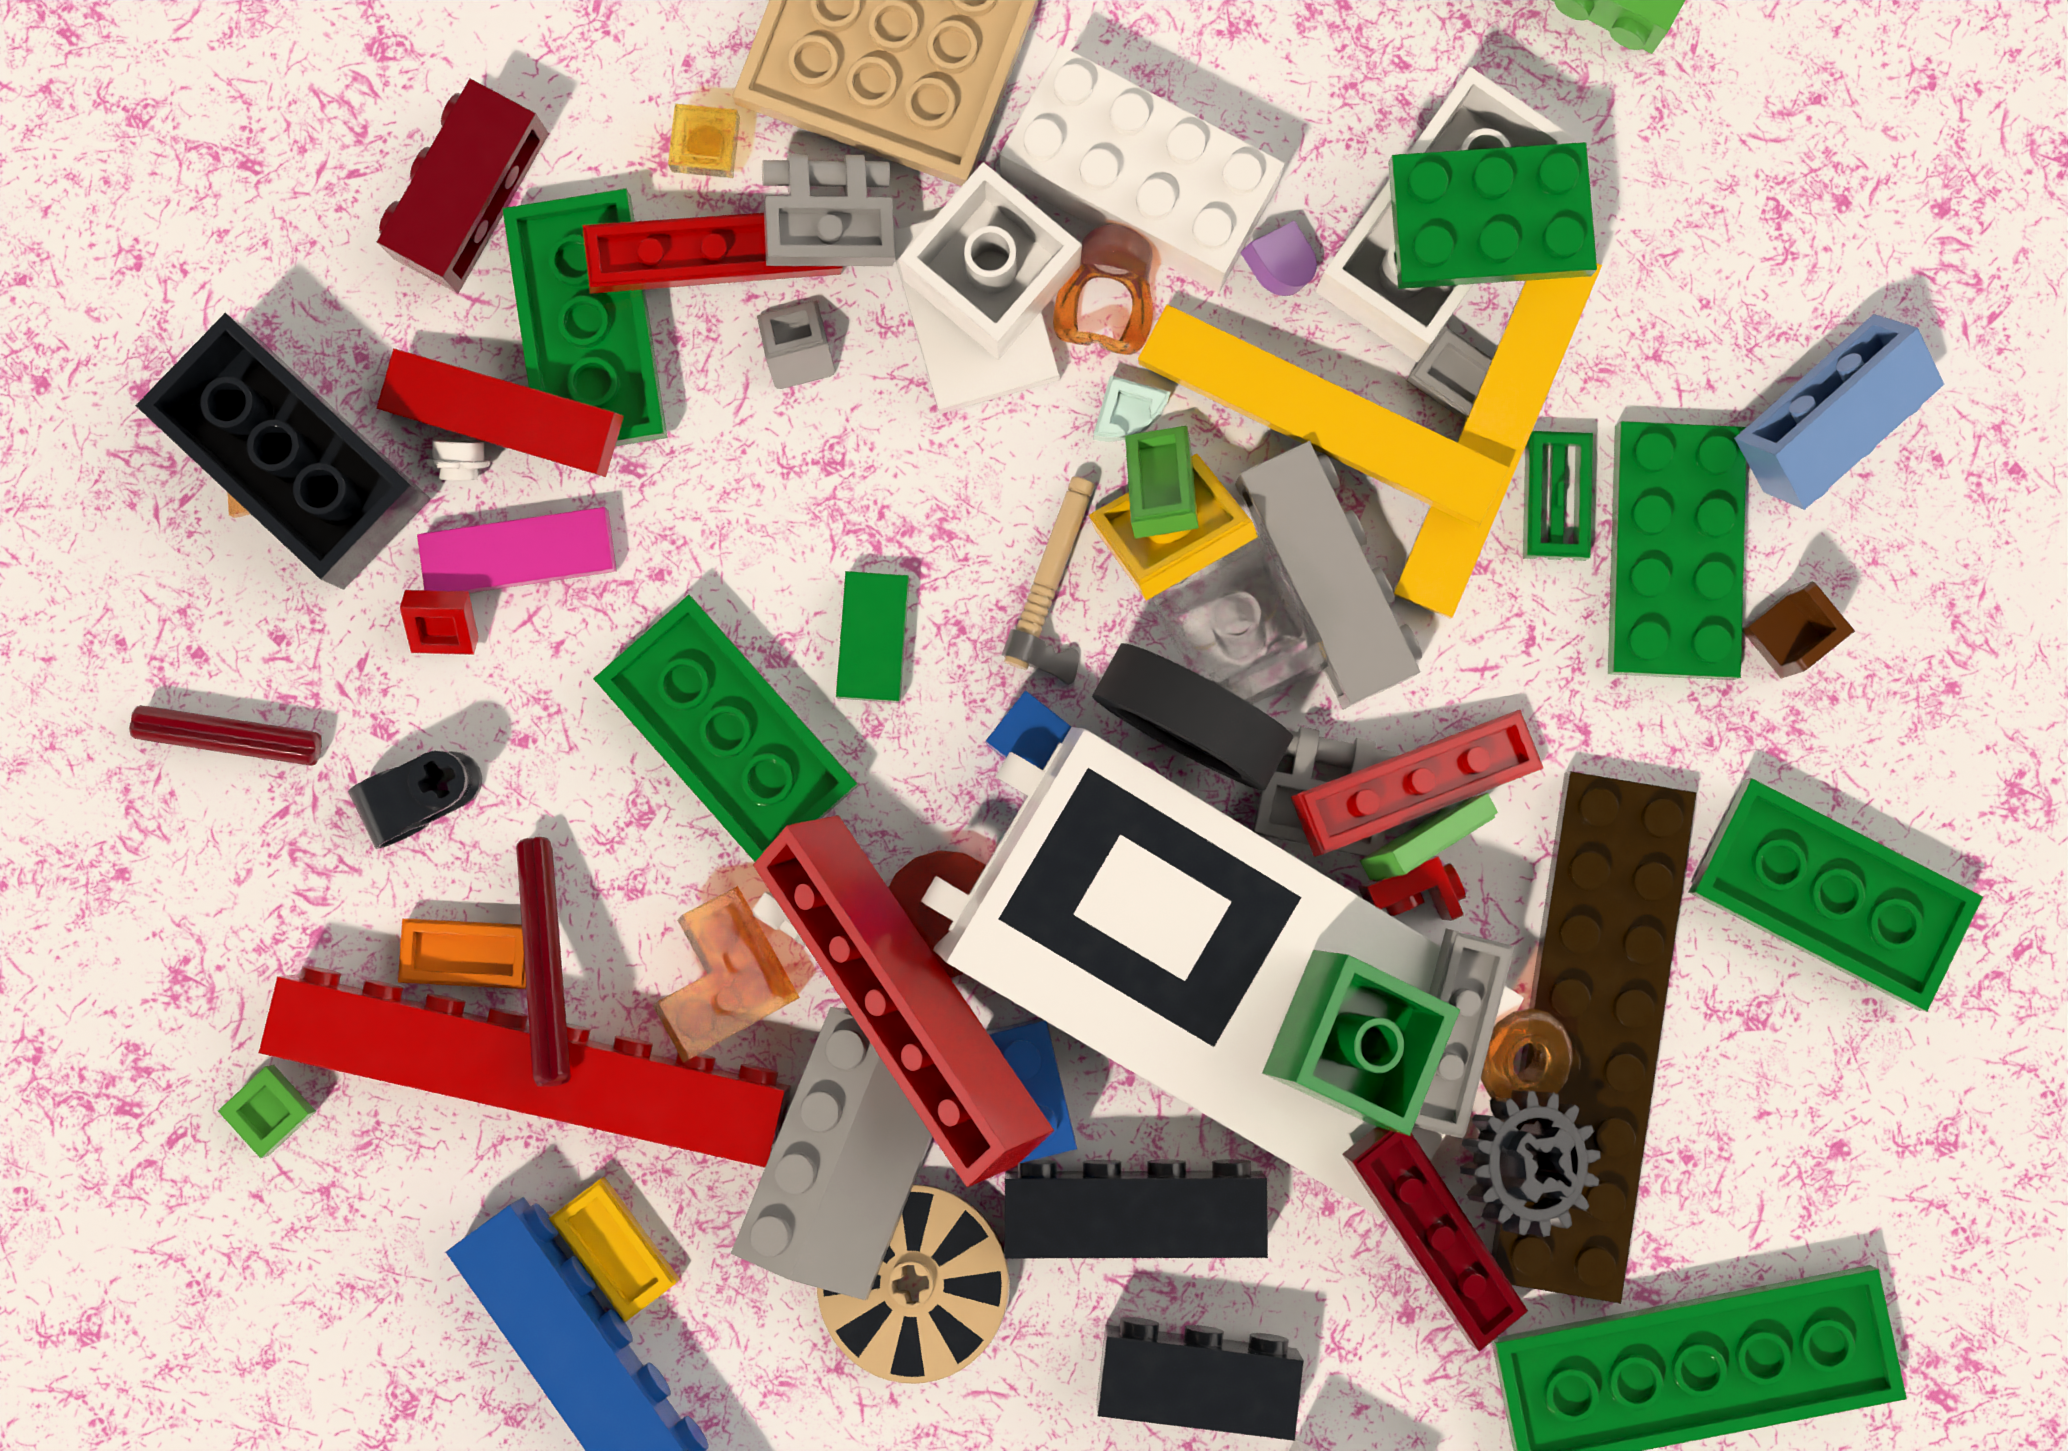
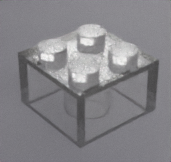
M1266 533L1152 597L1158 615L1184 667L1220 685L1250 704L1269 697L1329 667L1323 640Z

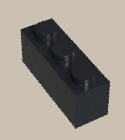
M1122 1317L1120 1319V1326L1105 1325L1096 1399L1097 1415L1099 1417L1295 1441L1304 1360L1297 1348L1288 1347L1289 1339L1278 1335L1251 1333L1249 1342L1223 1339L1224 1331L1214 1327L1187 1325L1185 1326L1184 1334L1159 1331V1323L1153 1320Z

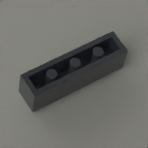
M1172 1159L1147 1161V1171H1122L1121 1161L1086 1160L1083 1161V1171H1057V1161L1031 1160L1019 1163L1018 1171L1005 1172V1259L1268 1258L1267 1177L1262 1171H1251V1161L1240 1159L1213 1160L1212 1171H1186V1161Z

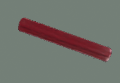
M524 838L517 843L516 854L532 1073L537 1086L551 1087L569 1082L571 1077L553 848L548 838Z

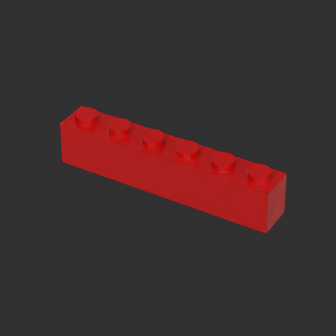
M836 815L787 825L756 860L753 867L965 1186H972L1016 1167L1054 1132L1046 1117L840 816Z

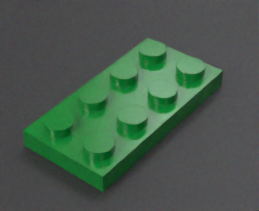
M627 188L502 208L529 388L623 415L624 418L615 447L668 438L645 289L590 293L583 225L635 222L631 195Z
M1620 421L1615 426L1608 674L1736 680L1741 678L1746 459L1734 438L1746 427Z
M687 595L593 678L754 862L787 825L823 818L859 786L854 778L690 595Z
M1753 778L1744 779L1688 893L1918 1011L1928 1012L1983 899V896Z

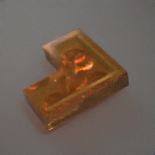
M738 886L684 913L677 919L707 975L657 1001L653 1008L684 1063L800 998Z

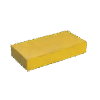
M605 1176L549 1217V1220L624 1322H627L680 1280Z

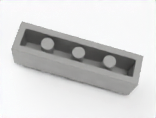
M1308 441L1241 472L1235 486L1342 709L1353 706L1419 674L1421 671L1416 663L1417 660L1422 658L1419 643L1407 624L1399 627L1388 605L1395 601L1392 587L1380 567L1371 569L1362 551L1361 546L1367 544L1364 529L1354 511L1344 512L1336 497L1334 489L1339 488L1340 483L1328 456L1325 453L1316 455L1311 442Z

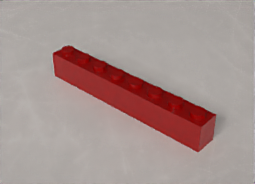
M302 966L300 975L277 976L259 1049L260 1054L764 1168L767 1165L783 1125L791 1085L776 1082L779 1072L772 1069L748 1064L740 1065L739 1074L715 1069L716 1058L713 1056L678 1050L676 1060L651 1054L653 1043L624 1036H615L613 1045L588 1040L590 1029L568 1023L566 1024L570 1080L558 1086H537L532 1073L529 1026H526L528 1015L506 1009L490 1008L488 1017L464 1012L466 1003L464 1000L437 994H427L425 1003L401 998L403 987L375 980H365L363 989L339 984L341 973L313 966Z

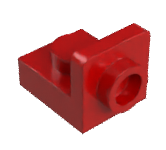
M1433 856L1406 874L1379 881L1371 880L1358 886L1364 900L1380 910L1386 908L1390 916L1404 913L1425 903L1421 892L1427 889L1442 920L1453 921L1464 916L1458 902L1466 898L1461 879L1451 863L1442 865L1439 856Z

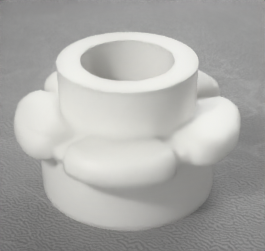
M433 440V458L426 459L428 466L439 468V479L478 480V469L490 466V460L484 459V441Z

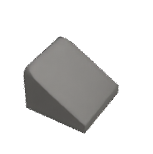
M817 300L757 315L765 358L774 386L777 389H784L834 375L835 368Z

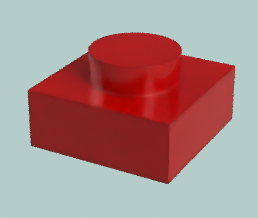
M404 591L400 611L411 653L474 655L479 636L469 591Z

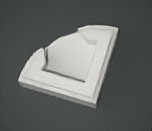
M764 892L752 909L754 912L753 916L775 930L779 928L797 943L806 946L771 892Z

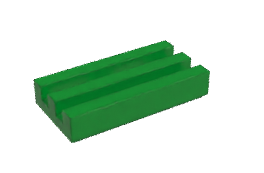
M1531 432L1525 446L1523 559L1544 557L1548 558V560L1571 558L1573 561H1586L1590 558L1593 433ZM1543 445L1550 446L1548 543H1541ZM1565 446L1575 447L1573 544H1563Z

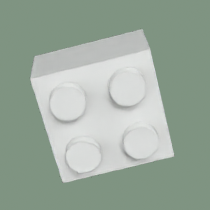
M982 162L898 259L903 280L999 360L1081 266L1082 244Z

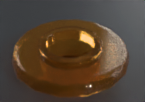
M1532 1008L1512 1012L1497 1022L1493 1028L1481 1074V1081L1488 1095L1491 1098H1511L1512 1090L1517 1089L1558 1094L1568 1080L1573 1062L1572 1043L1563 1024L1548 1012ZM1532 1043L1534 1055L1531 1064L1522 1073L1515 1074L1513 1062L1516 1053L1525 1044Z

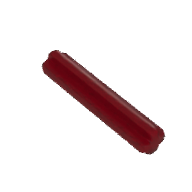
M143 705L134 708L129 726L130 735L134 739L309 766L317 764L322 748L321 735L313 731Z

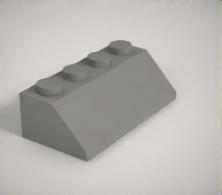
M830 1007L730 1254L788 1280L866 1300L870 1295L933 1136L848 1008Z

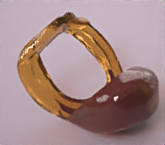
M1104 225L1093 229L1082 240L1081 266L1058 291L1053 313V327L1057 337L1062 341L1084 346L1096 343L1106 351L1132 355L1143 348L1152 326L1153 302L1150 292V274L1153 250L1149 242L1135 230L1123 225ZM1093 278L1114 279L1122 283L1131 295L1132 311L1120 340L1101 334L1078 331L1077 310L1080 293L1087 281Z

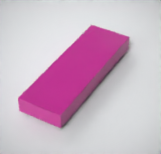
M605 507L417 534L424 590L469 591V593L617 572L609 510Z

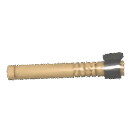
M1074 476L1069 483L1068 491H1066L1033 581L1034 585L1031 586V593L1027 597L1028 602L1024 605V611H1022L1020 616L1021 620H1019L1016 630H1010L1001 654L1005 657L1004 662L1023 670H1027L1028 666L1054 675L1067 685L1075 681L1079 663L1078 651L1075 648H1068L1063 652L1055 653L1053 646H1045V641L1039 639L1042 631L1041 627L1044 626L1046 620L1044 618L1047 617L1048 609H1050L1052 604L1051 600L1055 596L1054 591L1057 590L1088 506L1089 498H1091L1095 487L1092 482Z

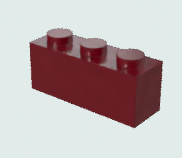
M469 78L461 94L455 93L446 103L441 116L442 127L431 147H424L416 156L410 170L411 182L400 201L392 202L385 210L379 225L380 236L376 241L394 260L459 294L503 216L502 208H506L510 204L549 135L535 112Z

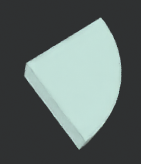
M1110 375L1093 434V440L1105 442L1125 440L1127 435L1144 432L1161 416L1171 392Z

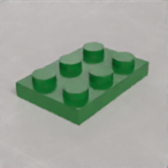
M1586 142L1397 154L1391 156L1388 166L1398 289L1590 277L1596 272L1597 260Z

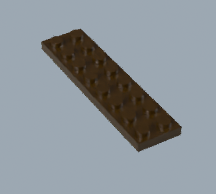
M1572 771L1564 773L1517 1089L1555 1093L1559 1096V1103L1574 1104L1579 1108L1574 1123L1592 1125L1594 1130L1591 1136L1584 1141L1586 1149L1600 1151L1601 1158L1595 1162L1588 1163L1587 1172L1598 1178L1599 1183L1598 1186H1584L1581 1194L1589 1204L1586 1211L1568 1209L1572 1226L1567 1229L1551 1226L1549 1236L1542 1237L1527 1233L1525 1235L1510 1233L1502 1230L1501 1223H1496L1492 1256L1511 1285L1619 1304L1622 1302L1697 792ZM1532 1118L1523 1121L1516 1128L1520 1131L1524 1124H1535L1537 1119ZM1541 1195L1536 1203L1540 1202L1545 1197ZM1527 1201L1524 1207L1531 1206L1536 1203Z

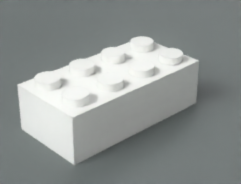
M1062 45L1056 51L999 154L1000 172L1004 180L1100 231L1109 228L1130 231L1144 243L1146 255L1217 293H1220L1241 254L1240 252L1245 247L1275 192L1285 164Z
M1469 67L1408 154L1573 143L1576 138L1472 67ZM1389 179L1325 269L1315 292L1418 363L1473 284L1398 289Z

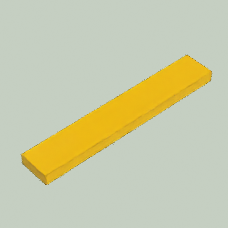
M1597 263V270L1590 277L1529 280L1524 282L1457 440V443L1509 467L1508 472L1479 528L1433 506H1429L1394 588V596L1449 619L1453 618L1602 265Z
M1166 304L1138 357L1140 366L1302 444L1310 441L1314 450L1325 453L1327 456L1476 528L1480 527L1509 467L1168 304Z

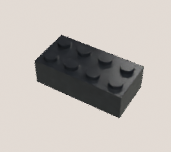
M226 312L135 405L319 579L343 590L431 499L252 331Z

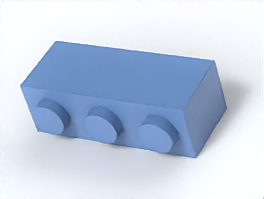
M1873 314L1734 439L1763 492L1805 510L1815 500L1822 497L1835 482L1862 458L1869 455L1903 421L1916 413L1922 404L1945 384L1918 327Z

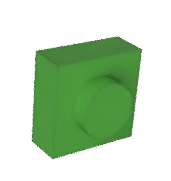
M275 1065L264 1067L218 1110L222 1117L260 1159L271 1155L317 1112Z

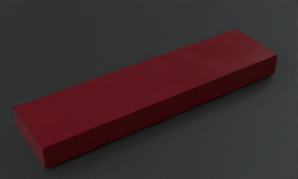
M1376 1126L1342 1154L1461 1333L1477 1351L1480 1352L1528 1312V1309L1412 1132L1408 1136Z

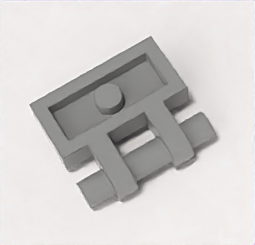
M788 154L787 160H762L763 186H787L789 196H765L766 266H893L895 260L892 197H867V187H889V162L865 161L864 155L847 154L844 155L843 161L808 160L807 154ZM810 186L843 187L845 197L810 196Z
M1300 726L1298 732L1290 731L1293 739L1284 755L1293 757L1291 772L1286 774L1275 771L1266 789L1261 790L1253 832L1259 835L1309 845L1291 796L1327 783L1311 779L1314 762L1348 768V774L1396 757L1399 753L1377 749L1376 742L1356 738L1353 744L1319 737V730ZM1386 830L1338 848L1336 851L1366 857L1383 846Z

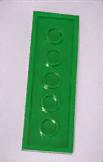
M1871 1265L1500 1336L1491 1342L1513 1451H1644L1907 1400L1880 1271Z

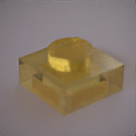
M675 104L668 166L671 172L734 178L740 116L737 109Z

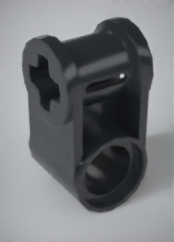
M431 751L399 767L383 771L363 780L350 788L348 793L375 849H381L420 832L429 823L468 805L477 797L481 790L482 774L475 760L465 753ZM443 769H453L455 778L447 783L448 790H439L436 784L437 781L444 777Z

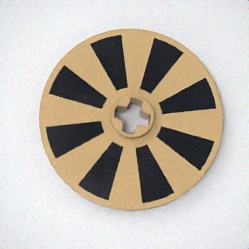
M914 1184L868 1299L862 1300L817 1288V1298L824 1324L830 1336L852 1362L863 1370L888 1381L909 1384L927 1383L959 1372L980 1356L992 1342L1002 1324L1008 1305L1010 1289L1009 1267L1007 1259H1005L1002 1243L996 1231L978 1209L950 1191L928 1185ZM907 1265H914L918 1276L928 1277L929 1287L919 1292V1301H912L909 1291H899L897 1280L907 1275Z

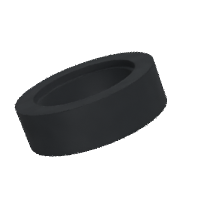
M1126 643L1120 644L1092 695L1093 699L1105 709L1146 735L1215 772L1258 790L1266 789L1293 739L1291 732L1283 725L1241 697L1167 658Z

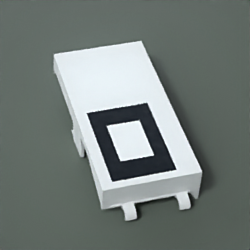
M1071 727L1062 743L1059 742L1043 770L1018 755L1009 752L995 777L1027 797L969 895L937 876L934 878L921 902L953 920L948 929L950 931L936 944L933 950L951 966L1386 1221L1342 1155L1376 1126L1262 1074L1313 950L1349 954L1429 994L1441 946L1086 729ZM1504 986L1483 1069L1524 1000L1523 996ZM1417 1127L1412 1129V1134L1431 1161L1446 1134Z

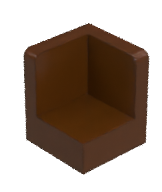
M1813 581L1790 590L1742 628V632L1781 679L1806 671L1855 632L1843 615Z

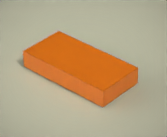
M402 918L398 983L526 989L522 924Z

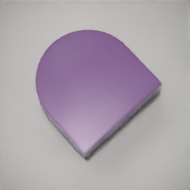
M1295 220L1250 242L1240 252L1259 283L1271 293L1279 296H1291L1299 292L1313 279L1317 269L1315 253Z

